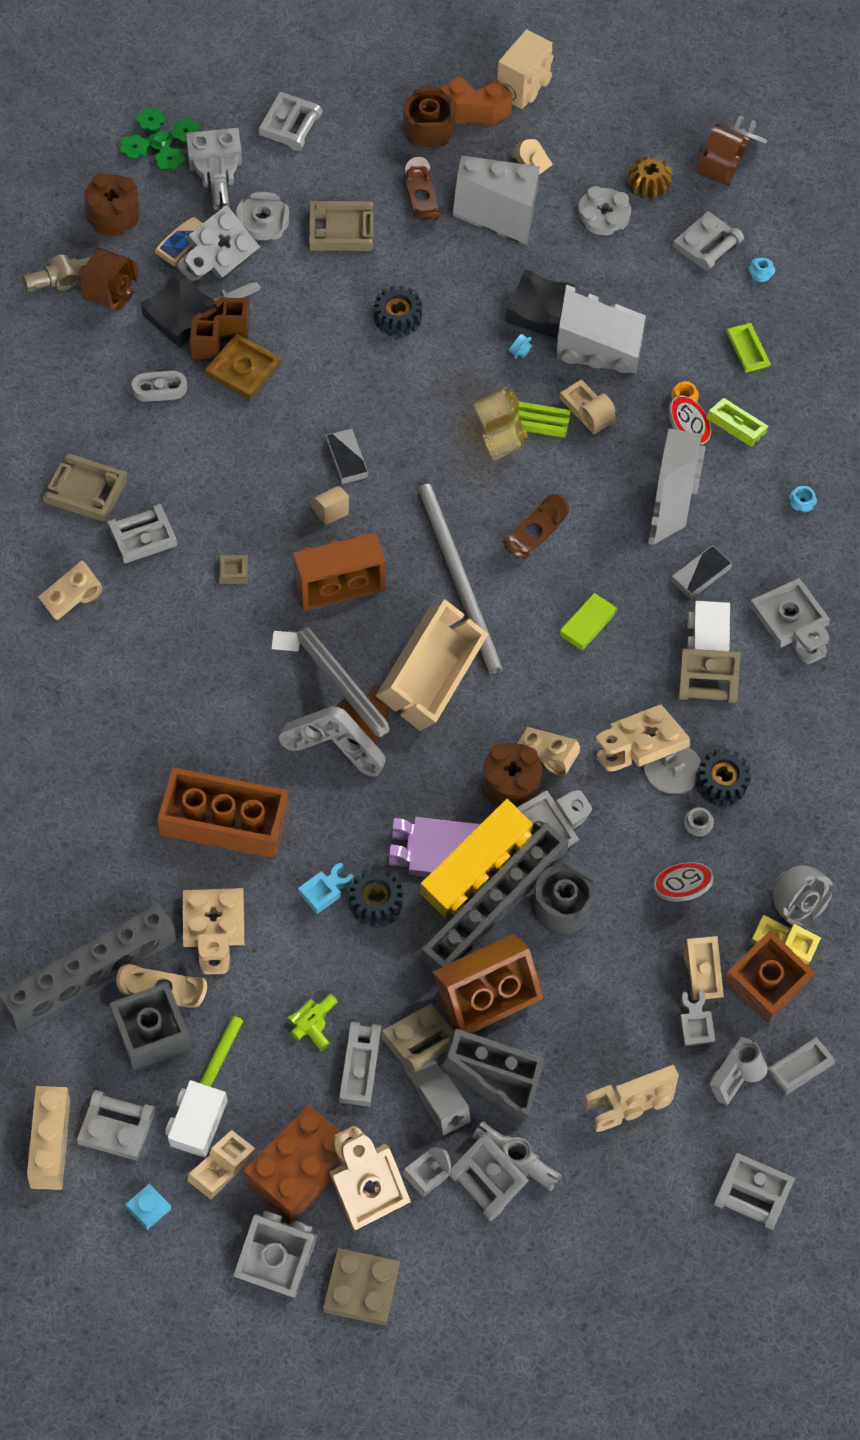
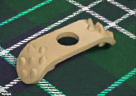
M131 964L123 965L118 971L117 987L126 996L155 987L159 980L166 979L172 983V993L177 1006L196 1008L203 1002L207 992V981L202 977L177 975L145 969Z

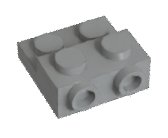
M264 1210L263 1216L254 1214L233 1277L294 1298L296 1297L305 1267L308 1266L318 1235L311 1233L313 1227L299 1221H294L293 1226L282 1223L283 1216Z

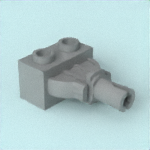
M239 128L186 133L190 171H196L202 178L203 187L208 188V177L210 178L214 210H220V199L222 200L223 207L228 205L230 208L226 176H228L229 185H233V175L237 167L242 166Z

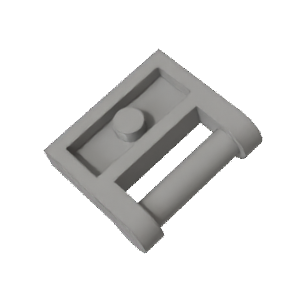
M280 92L259 127V135L287 144L291 149L300 151L305 144V137L315 120L320 118L323 110L315 103ZM301 112L305 113L306 116L296 134L291 133L290 130Z
M708 211L674 240L673 247L702 269L709 271L715 265V261L733 245H739L744 240V236L739 229H732ZM721 236L725 238L708 254H702Z
M161 504L152 506L151 510L118 521L116 519L107 521L108 530L114 539L124 564L177 546V539ZM156 520V522H153V523H150V524H147V525H144V526H141V527H138V528H135V529H132V530H129V531H126V532H123V533L121 532V531H124V530H127V529H130V528H133V527H136V526H139V525H142V524H145V523H148V522H151V521Z
M94 1090L89 1109L77 1138V1143L138 1161L154 1117L155 1106L145 1104L143 1107L105 1096V1092ZM104 1108L139 1118V1125L136 1126L99 1115L100 1109Z
M482 1135L451 1168L449 1174L455 1182L459 1181L484 1209L483 1214L489 1221L500 1215L504 1207L529 1181L488 1135ZM470 1167L497 1196L494 1200L468 1173Z
M736 1153L714 1206L721 1209L725 1206L764 1223L765 1228L773 1231L795 1178ZM733 1188L773 1205V1207L768 1212L729 1194Z

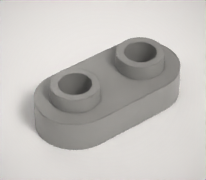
M178 371L141 373L132 380V393L136 399L143 402L175 400L183 397L187 392L186 377Z

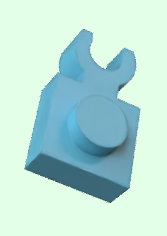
M342 863L336 864L331 870V875L328 877L321 871L298 888V894L316 914H319L341 897L339 888H348L351 882L353 883L352 874L346 878L338 877L344 871Z

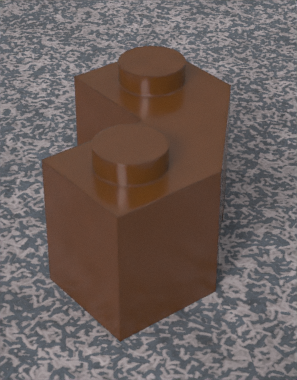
M221 297L213 303L214 306L203 314L200 312L192 318L190 334L192 360H214L220 353L221 339H232L236 333L248 339L250 324L249 298Z

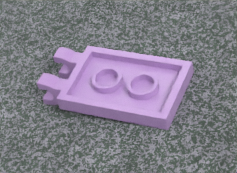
M415 817V824H411L407 820L394 818L392 839L408 840V845L406 849L403 846L391 844L389 865L409 867L408 875L428 877L480 824ZM494 871L489 875L490 878L487 882L496 874Z

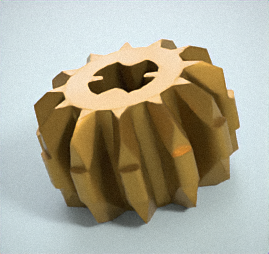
M647 155L643 160L637 158L634 165H631V168H629V187L633 188L634 195L642 193L643 200L647 195L651 196L653 200H655L657 195L664 197L666 191L672 185V168L668 167L666 160L659 161L657 156L654 159H650Z

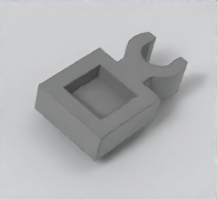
M703 990L698 992V1002L695 1004L689 1002L687 992H683L681 996V1004L688 1011V1014H681L679 1016L684 1047L715 1043L711 1011L702 1012V1006L705 1003Z

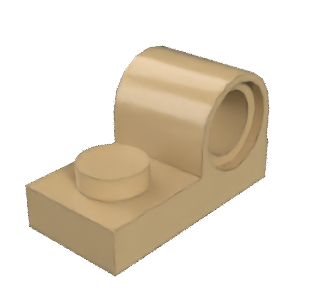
M718 937L685 939L683 941V956L685 966L689 970L692 1000H698V992L701 990L705 994V999L724 997Z

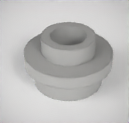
M698 807L690 810L685 815L684 827L691 835L702 837L709 834L713 829L714 819L708 810ZM701 821L704 825L698 826L695 825L693 822Z

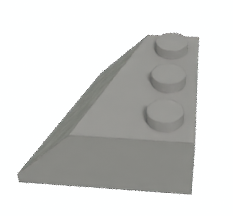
M461 155L452 216L480 228L487 227L496 231L497 235L504 238L508 236L517 240L518 244L527 247L538 189L540 166Z
M566 285L559 325L556 360H561L568 364L578 363L597 369L606 368L617 370L620 373L629 372L636 374L642 348L646 315L618 304L608 306L598 302L599 297L590 293L585 297L575 293L576 288Z
M668 428L648 544L654 545L686 527L692 494H698L706 448V446L700 445L702 434Z

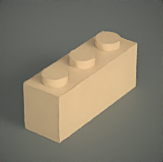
M36 1086L27 1170L30 1189L62 1190L70 1111V1097L67 1087Z

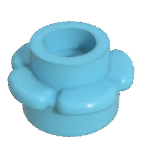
M755 258L751 261L749 272L754 280L764 282L774 275L775 267H773V262L767 258Z
M521 334L512 344L509 352L514 355L515 359L518 356L524 359L533 347L529 343L532 339L531 337L527 338Z
M807 486L797 487L789 496L791 500L790 505L796 511L809 512L817 503L814 491Z

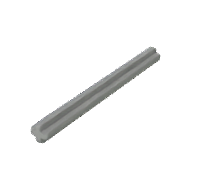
M306 627L302 631H298L297 637L300 644L373 733L378 737L388 733L390 730L388 722L311 629Z

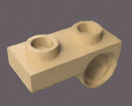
M582 379L560 392V400L594 435L615 422L616 411L610 398L605 394L597 396Z
M80 561L38 597L51 615L58 620L80 601L88 603L96 599L101 594L103 588L87 564Z
M531 727L526 728L518 741V744L534 748L544 767L558 776H565L580 753V746L577 740Z

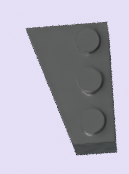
M456 1028L449 1038L441 1067L521 1125L529 1117L545 1058Z

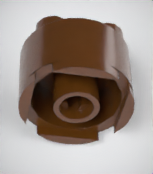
M426 86L414 90V94L409 98L407 96L403 103V131L409 143L413 146L422 147L447 145L455 130L454 99L451 96L449 98L443 93L442 89Z
M716 124L707 140L703 155L700 157L695 172L730 186L735 175L734 171L742 160L750 137Z
M100 173L95 175L93 181L85 190L88 222L98 233L108 236L124 234L123 231L130 227L131 229L134 228L140 217L138 191L134 180L115 174L106 175Z
M101 248L94 250L87 264L81 266L78 272V280L81 281L82 298L113 310H121L125 307L134 293V290L131 289L132 280L137 281L138 268L134 260Z
M518 743L496 744L491 748L483 763L482 791L495 807L498 808L508 799L518 808L539 795L542 764L537 751L532 747Z

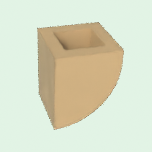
M336 486L312 498L310 506L324 526L349 514V495L341 487Z

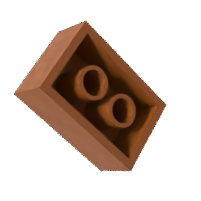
M376 533L360 534L352 539L332 541L327 545L303 548L293 553L294 584L303 611L385 591L386 560Z
M514 933L432 972L447 1021L455 1030L457 1028L469 1033L476 1032L544 999L530 949Z
M308 1105L243 1170L244 1184L279 1215L283 1216L287 1222L292 1224L330 1185L332 1179L329 1172L342 1166L333 1145V1138L340 1131Z

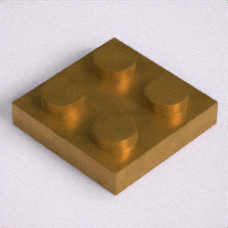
M236 333L205 369V375L251 401L282 365L281 357Z

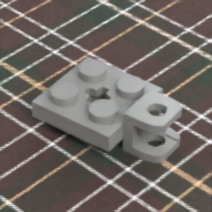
M226 205L185 237L193 249L178 261L177 269L191 282L198 280L210 270L220 280L260 248V246L228 205ZM218 236L225 237L228 240V248L218 245L220 241Z
M800 578L751 600V609L780 648L792 643V648L806 664H811L826 656L827 649L825 644L829 642V635L824 627L829 626L830 618ZM788 609L790 612L795 611L796 613L792 617L786 616L785 610ZM814 649L817 650V652L814 654H810L806 651H813Z
M580 790L572 791L556 800V802L549 792L545 791L517 809L533 825L535 824L537 828L547 822L569 842V848L579 841L573 829L580 826L587 819L592 811V806Z

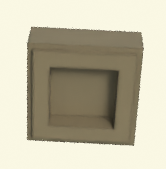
M219 555V584H248V555Z

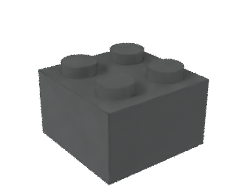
M168 982L109 1003L114 1025L132 1071L191 1050L189 1033Z

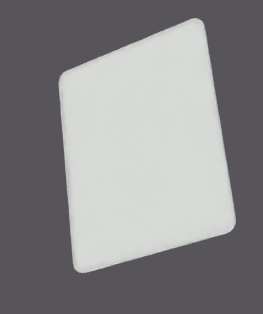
M274 631L272 649L299 651L300 642L298 641L297 633Z

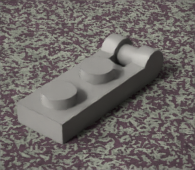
M351 1021L339 1103L371 1107L382 1025L373 1024L372 1027L361 1026L360 1022ZM359 1038L370 1039V1044L361 1043L358 1040Z

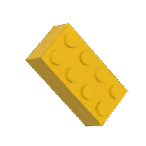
M506 799L421 882L420 894L445 919L450 914L455 916L467 904V897L472 892L476 894L487 883V880L490 878L489 875L493 871L497 873L509 861L510 855L514 851L517 852L532 837L533 823Z

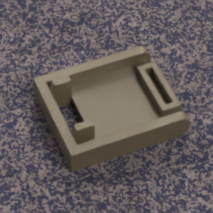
M310 201V251H372L373 203L370 201ZM315 219H326V229H316L315 231Z
M67 453L63 458L64 463H60L47 487L48 492L44 494L43 501L46 504L105 523L128 480L127 472ZM106 485L113 487L105 502L103 499H100Z

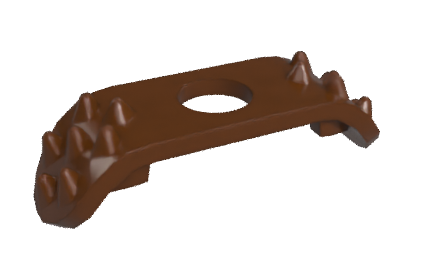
M413 156L407 160L404 166V179L413 215L421 219V221L425 218L426 220H432L433 218L438 220L442 217V212L439 211L431 181L430 164L422 156ZM418 191L428 194L429 199L421 201L415 197V193Z
M558 494L547 496L538 508L511 535L502 541L505 549L508 548L510 554H516L517 559L529 557L567 517L569 513L567 501ZM529 525H537L540 527L542 535L537 538L530 537L526 532V528Z

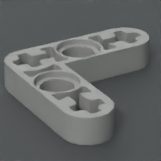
M328 707L288 722L279 735L281 745L291 751H300L332 739L358 770L367 776H378L386 763V757L350 715L339 707ZM308 726H313L317 728L320 732H315ZM347 738L357 741L359 745L351 743Z

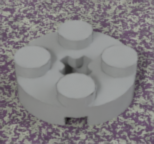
M594 186L589 188L588 193L579 202V220L585 224V228L594 234H614V231L620 228L623 230L630 221L631 206L629 197L624 192ZM605 208L611 212H607L606 215L601 214V210L599 209Z
M256 192L250 195V199H247L244 203L242 200L238 204L236 217L253 239L276 240L283 235V232L289 225V208L286 203L284 204L280 201V197L276 194ZM261 213H266L267 218L260 219L258 217L261 216Z

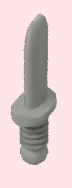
M249 283L228 293L223 289L219 292L221 295L213 300L216 302L221 297L243 298L259 291L261 287L258 283Z

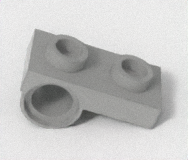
M741 1036L736 1045L729 1050L726 1060L720 1069L713 1074L709 1083L718 1102L728 1106L744 1081L757 1082L765 1077L768 1067L759 1046L752 1042V1040Z

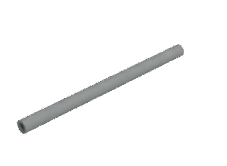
M423 484L418 488L467 618L471 619L488 633L480 648L490 675L500 673L503 670L433 488L431 484Z

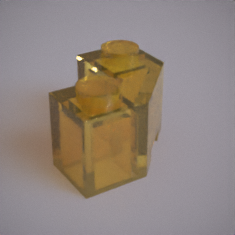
M507 385L477 397L473 405L485 428L482 438L492 460L494 461L522 449L528 436L520 420L517 409L519 402L514 391L509 392Z

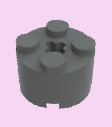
M564 864L558 867L551 866L540 874L536 882L533 906L535 917L545 928L556 933L572 935L588 924L593 915L596 897L593 879L590 874L574 864Z

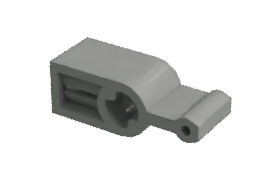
M435 1059L423 1065L422 1070L415 1074H410L404 1067L408 1079L416 1088L420 1100L443 1136L471 1122L469 1106L450 1077L442 1072Z

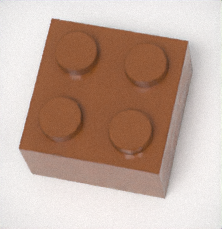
M770 930L728 970L724 981L769 1023L811 982L815 972Z

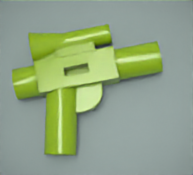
M329 994L316 1005L312 999H309L297 1012L286 1018L295 1027L290 1032L291 1036L299 1041L304 1035L308 1034L320 1051L326 1049L330 1043L322 1034V1031L325 1029V1020L323 1018L338 1003L337 999L332 994Z

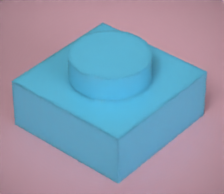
M149 1183L126 1203V1209L148 1230L171 1210V1205Z

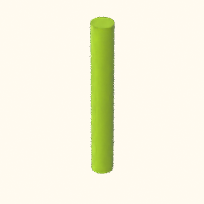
M237 1016L231 1017L200 1084L212 1086L243 1023L241 1018Z

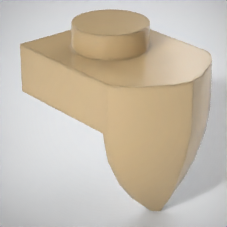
M535 139L519 142L512 152V158H516L519 164L540 166L539 175L553 165L540 143Z

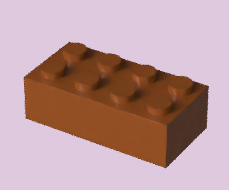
M172 767L158 815L159 835L276 859L289 811V790Z

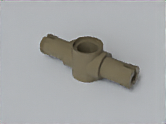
M66 255L53 257L49 260L47 266L44 267V270L22 276L26 292L45 286L50 288L56 286L60 291L74 288L79 282V269L87 264L91 256L80 260L76 258L69 259Z

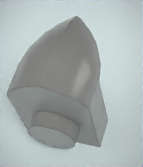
M431 1148L407 1166L402 1175L424 1197L448 1178L451 1171L449 1154L447 1150L442 1148Z

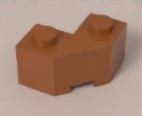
M460 76L440 87L445 95L449 98L451 96L455 101V124L465 125L466 122L482 123L481 126L492 127L512 113L513 94L497 79L477 91Z

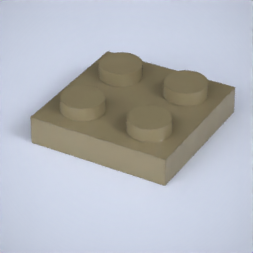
M338 1248L323 1312L387 1326L400 1269V1261Z

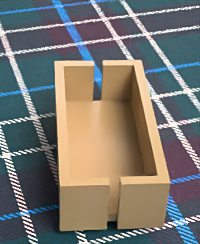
M445 599L428 608L375 695L395 712L401 709L400 716L419 731L437 722L488 636L486 631L469 618L451 629L449 626L461 620L464 614Z

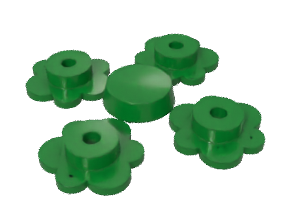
M144 108L143 113H138L135 116V120L140 124V129H149L154 133L149 136V141L145 138L141 139L139 135H133L132 138H122L120 152L126 154L127 158L135 160L139 156H145L147 149L151 146L154 151L160 152L155 155V160L160 170H177L178 166L185 163V157L181 154L179 148L172 149L170 147L172 138L180 140L181 143H187L186 133L199 132L200 126L194 124L193 120L186 118L181 122L173 124L174 129L170 135L165 131H158L160 125L166 122L161 109L154 108L151 110L150 108Z

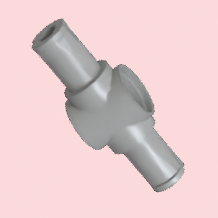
M484 1121L479 1125L480 1129L477 1128L472 1136L474 1140H478L482 1135H488L525 1177H531L547 1188L548 1191L554 1188L553 1184L556 1185L561 1174L540 1161L539 1156L531 1151V1146L525 1139L521 1137L512 1138L509 1135L505 1137ZM518 1152L521 1153L524 1156V1158L521 1160H514L509 1155L511 1153Z

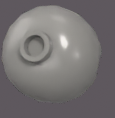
M799 865L782 872L776 880L772 894L775 909L792 926L795 924L801 927L804 925L800 922L811 913L813 919H815L825 910L832 897L829 885L833 886V883L826 875L814 867Z

